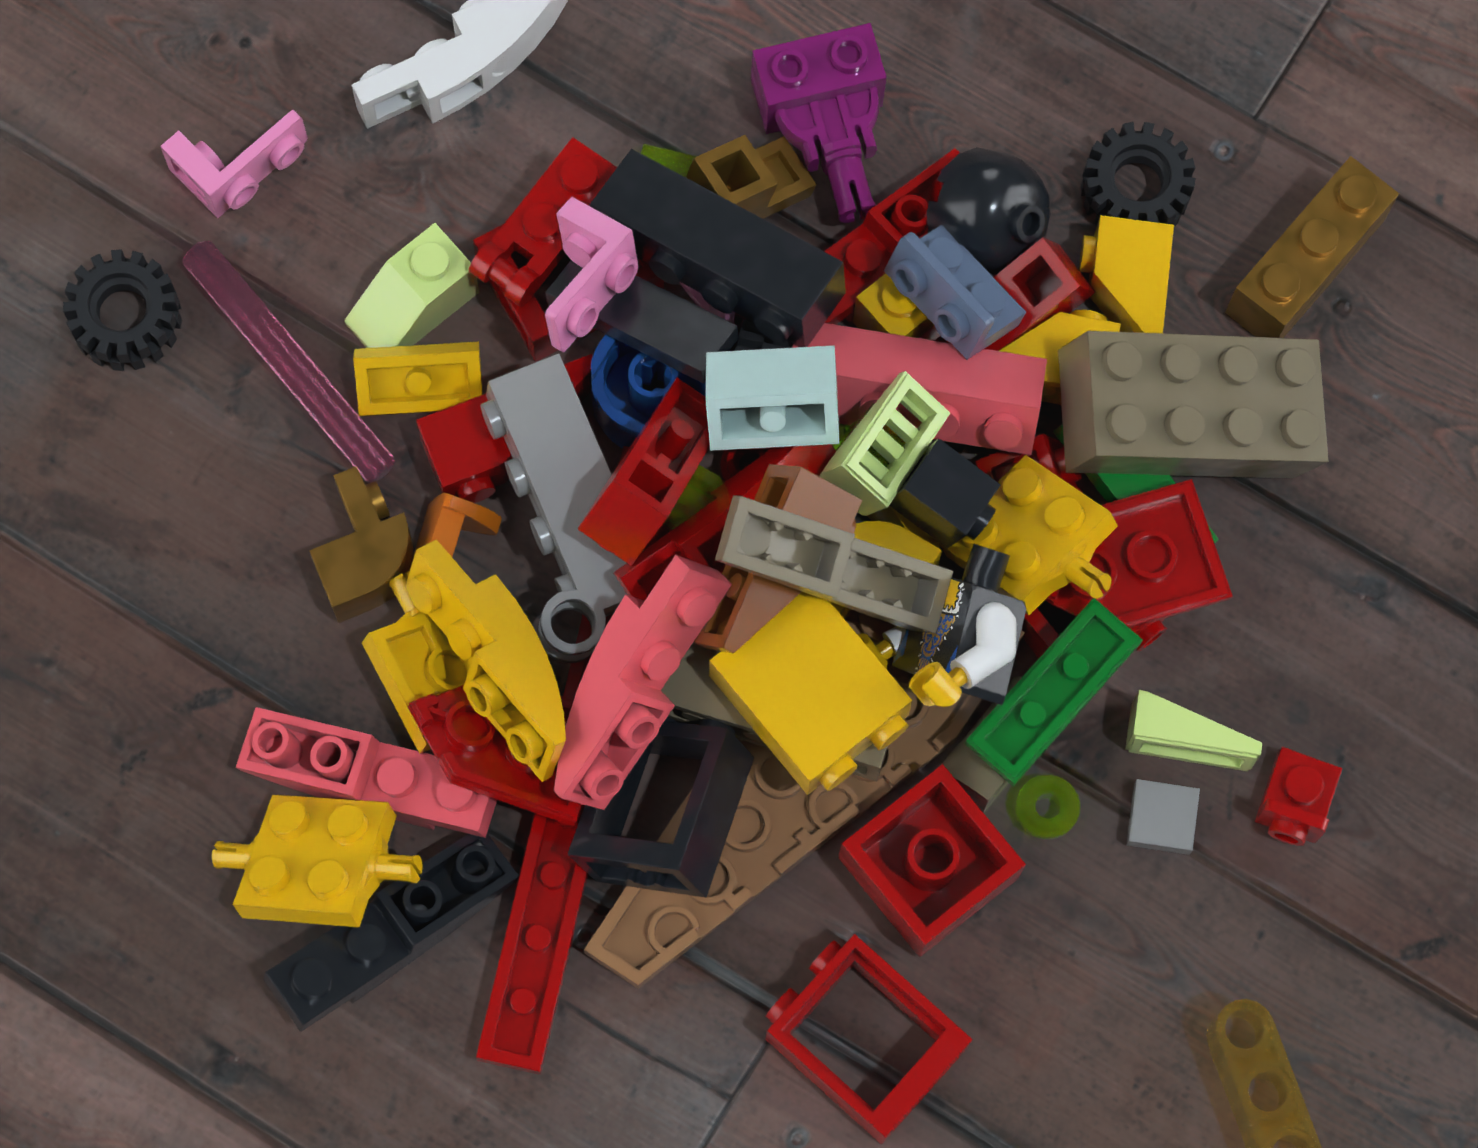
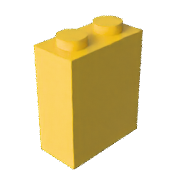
M801 592L735 653L721 651L709 660V677L807 795L821 784L827 791L832 790L857 769L858 765L853 760L872 744L878 751L884 749L909 727L904 720L909 715L912 699L830 601L805 592Z

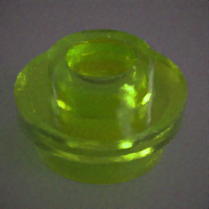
M1054 775L1037 776L1029 780L1021 788L1016 799V815L1021 826L1029 834L1040 839L1059 838L1068 833L1077 822L1080 813L1079 797L1073 786L1063 778ZM1042 798L1052 799L1058 806V815L1051 819L1041 817L1036 811V802Z

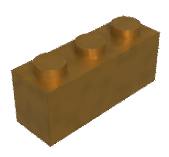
M1350 156L1239 283L1225 313L1255 337L1284 338L1385 221L1399 193Z

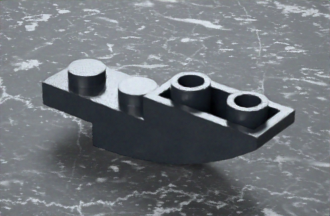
M488 833L486 838L467 834L422 863V874H418L420 880L417 883L395 881L376 893L374 901L366 906L360 927L335 926L265 972L264 982L300 1032L350 1000L351 1003H354L388 980L463 925L518 880L519 875Z

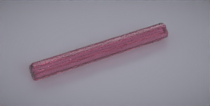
M208 240L194 244L183 257V265L354 467H358L365 481L371 483L385 477L396 463L393 455L216 246Z

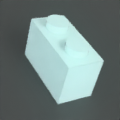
M835 345L706 352V410L710 451L839 444Z

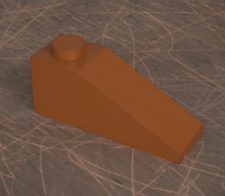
M769 464L754 499L755 501L854 534L856 528L855 517L862 503L860 498L803 467ZM726 564L722 575L732 585L717 606L712 618L705 624L693 643L706 649L735 653L802 591Z

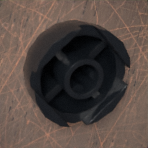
M976 147L958 154L942 169L936 180L944 183L939 192L938 202L929 200L926 213L928 233L943 225L960 245L964 246L990 274H998L1042 237L1045 238L1051 216L1049 194L1037 172L1023 160L1008 153Z

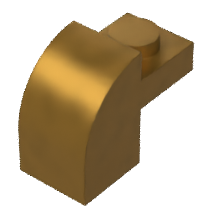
M743 135L695 157L686 175L687 179L762 219L811 197L817 185L784 136L754 149L746 135Z
M357 466L333 475L355 532L309 550L338 623L375 609L389 601L395 595L392 588L389 587V582L399 574L403 573L404 575L409 571L413 558V543L404 512L380 522V519L390 516L381 490L376 481L365 485Z

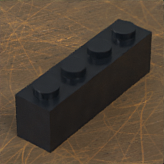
M633 149L628 152L590 203V207L632 229L637 259L648 264L652 272L660 279L672 285H678L681 282L701 293L704 300L716 310L726 314H731L734 311L751 320L762 334L775 342L784 343L787 340L798 347H808L846 293L844 263L841 260Z

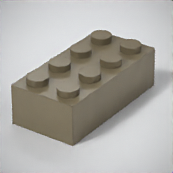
M1086 331L1058 350L1066 473L1296 478L1329 462L1319 340Z

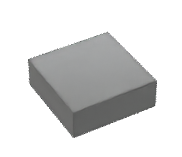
M1136 779L1133 787L1126 845L1190 855L1193 851L1200 788Z

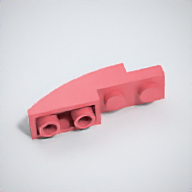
M675 555L645 601L625 594L606 625L590 657L565 727L566 741L558 760L554 791L561 799L605 810L612 798L619 792L624 780L649 743L657 736L659 728L675 706L661 691L670 676L677 670L682 658L705 624L712 618L717 606L732 585L718 570Z
M258 707L255 708L236 764V768L240 771L315 797L389 802L397 815V821L434 830L435 826L483 838H486L497 800L451 784L435 755L424 752L419 754L416 750L382 743L371 734Z

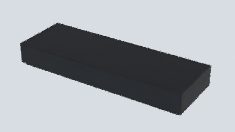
M572 260L546 290L545 294L549 306L583 269ZM635 276L631 285L624 292L616 293L599 312L598 319L593 327L703 384L706 382V352L730 351L739 339L737 325L638 276Z

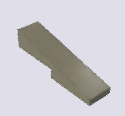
M733 495L715 558L716 561L907 630L934 634L937 632L953 574L952 570L854 538L855 534L737 495Z

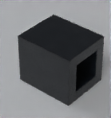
M937 439L926 449L889 506L948 549L965 536L974 540L983 531L996 511L988 503L1001 484L942 440Z

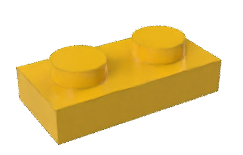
M479 341L354 349L353 360L359 416L441 411L483 395Z

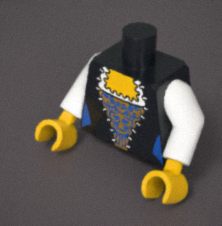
M973 543L962 579L951 578L936 634L910 631L895 626L882 634L884 640L877 645L873 643L867 634H857L885 668H887L888 664L887 659L893 657L892 666L914 674L909 682V687L925 706H952L958 701L962 693L1003 705L1026 614V604L1024 601L998 593L1010 555Z

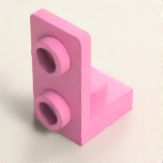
M291 110L226 167L205 142L199 141L194 146L179 130L160 147L169 170L219 218L229 208L235 210L250 201L258 190V183L274 169L283 170L290 166L301 155L304 143L308 138L303 119L294 110Z
M571 197L556 215L563 250L574 263L583 269L545 312L551 345L561 352H565L577 337H583L591 331L598 319L599 312L616 293L624 292L631 285L639 268L632 229L574 197Z

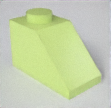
M436 223L432 224L386 261L345 318L346 326L366 348L411 346L416 344L479 293L477 277L469 272L471 262Z

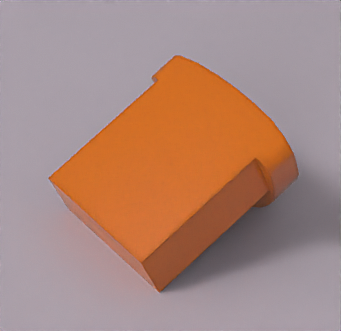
M442 493L435 497L428 505L415 552L416 549L437 539L453 557L461 530L496 536L502 517L486 507L448 493Z

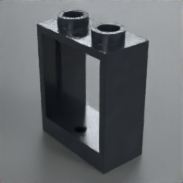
M667 717L659 728L657 736L649 743L624 780L621 789L612 798L605 810L585 805L568 855L596 882L707 898L754 756L735 737L736 732L734 729L722 722L702 719L697 725L680 723ZM650 754L702 760L673 844L621 837Z

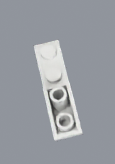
M568 0L466 1L459 11L452 14L455 38L448 41L446 39L430 41L423 45L416 52L415 56L395 65L381 64L364 73L360 81L352 84L356 107L365 126L368 129L420 104L423 105L432 124L462 109L492 89L524 61L552 28Z

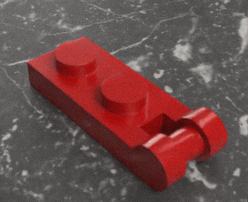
M572 137L492 240L484 244L477 252L470 264L469 272L484 283L490 280L494 281L505 289L504 296L519 307H523L566 254L562 247L563 243L556 213L571 197L590 206V203L617 167ZM515 250L527 258L529 262L526 266L519 269L507 261V259Z

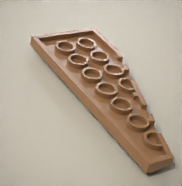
M851 610L845 619L857 634H867L875 645L884 640L882 635L884 632L896 626L855 610ZM1022 630L1018 645L1022 641L1025 632H1023ZM893 657L887 659L886 669L912 699L909 715L904 719L909 727L902 735L888 745L877 782L851 774L832 790L827 791L821 784L809 795L804 792L770 749L739 740L754 756V760L707 898L626 886L585 947L584 954L637 989L641 988L955 743L983 699L962 693L958 701L952 706H925L909 687V682L914 674L892 666ZM691 791L657 842L674 843Z

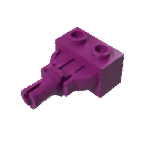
M871 23L752 50L751 82L766 134L781 131L790 144L802 151L807 171L810 172L818 170L819 157L816 147L818 148L823 172H825V175H828L838 209V218L843 223L854 222L853 212H856V207L860 220H863L867 212L876 206L862 164L861 147L865 159L876 155L877 146L872 130L878 118L879 107H883L887 77Z

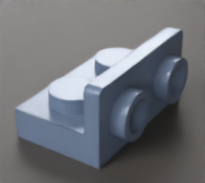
M940 225L920 239L913 232H909L900 238L884 269V272L892 279L898 291L908 297L935 325L941 337L952 343L967 360L1018 327L1026 314V311L973 255L954 239L943 225Z

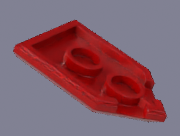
M1192 479L1101 505L1111 512L1118 527L1095 549L1089 562L1102 572L1107 573L1112 580L1107 592L1100 588L1104 596L1096 600L1127 627H1137L1232 599L1233 595ZM1071 582L1051 593L1045 601L1077 617L1093 598Z
M464 685L437 696L432 693L409 703L408 708L451 784L571 826L575 825L582 804L561 799L554 791L557 765L553 776L542 782L527 764L519 762L513 756L506 739L488 718L479 715L472 708L463 690ZM560 695L566 727L574 700Z

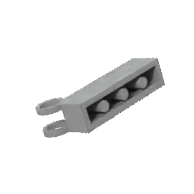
M558 353L488 381L486 392L488 401L480 404L493 439L504 437L513 459L506 461L505 467L517 496L522 497L528 494L537 514L536 518L530 520V526L537 545L544 556L553 552L562 576L554 579L558 593L546 603L538 625V637L546 653L551 658L563 663H577L592 655L605 629V617L614 614L625 594L627 595L613 574L625 565L626 562L613 553L606 551L594 540L578 530L579 525L611 477V472L562 358ZM564 610L578 611L590 622L592 635L581 643H566L560 640L553 632L551 619L557 613Z

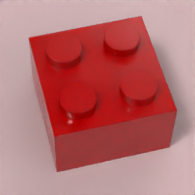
M943 764L841 844L838 857L919 958L1018 880L1026 865Z

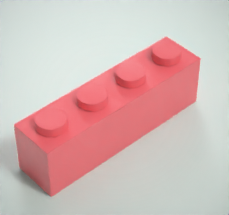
M828 323L823 324L808 345V347L835 345L839 424L857 426L897 375L906 371L950 412V415L934 437L935 440L940 439L947 442L1032 455L1047 359L983 349L967 360L952 343ZM899 403L896 410L918 428L922 422ZM886 424L882 428L886 432L894 433Z

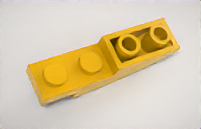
M437 539L416 549L405 586L411 601L420 612L428 614L442 630L456 655L471 664L463 690L472 708L479 715L488 718L506 739L513 756L519 762L527 764L536 776L544 782L553 776L566 741L564 711L558 683L547 653L534 627L517 600L496 574L475 584Z

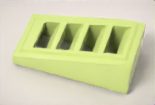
M906 371L899 373L835 452L821 472L820 477L860 498L862 503L858 513L867 516L886 509L950 415V412ZM899 403L922 422L918 428L896 410ZM885 424L905 442L903 447L882 429ZM870 446L889 462L887 467L868 451Z
M1138 690L1131 705L1125 749L1129 750L1128 752L1248 772L1261 756L1262 742L1148 691Z

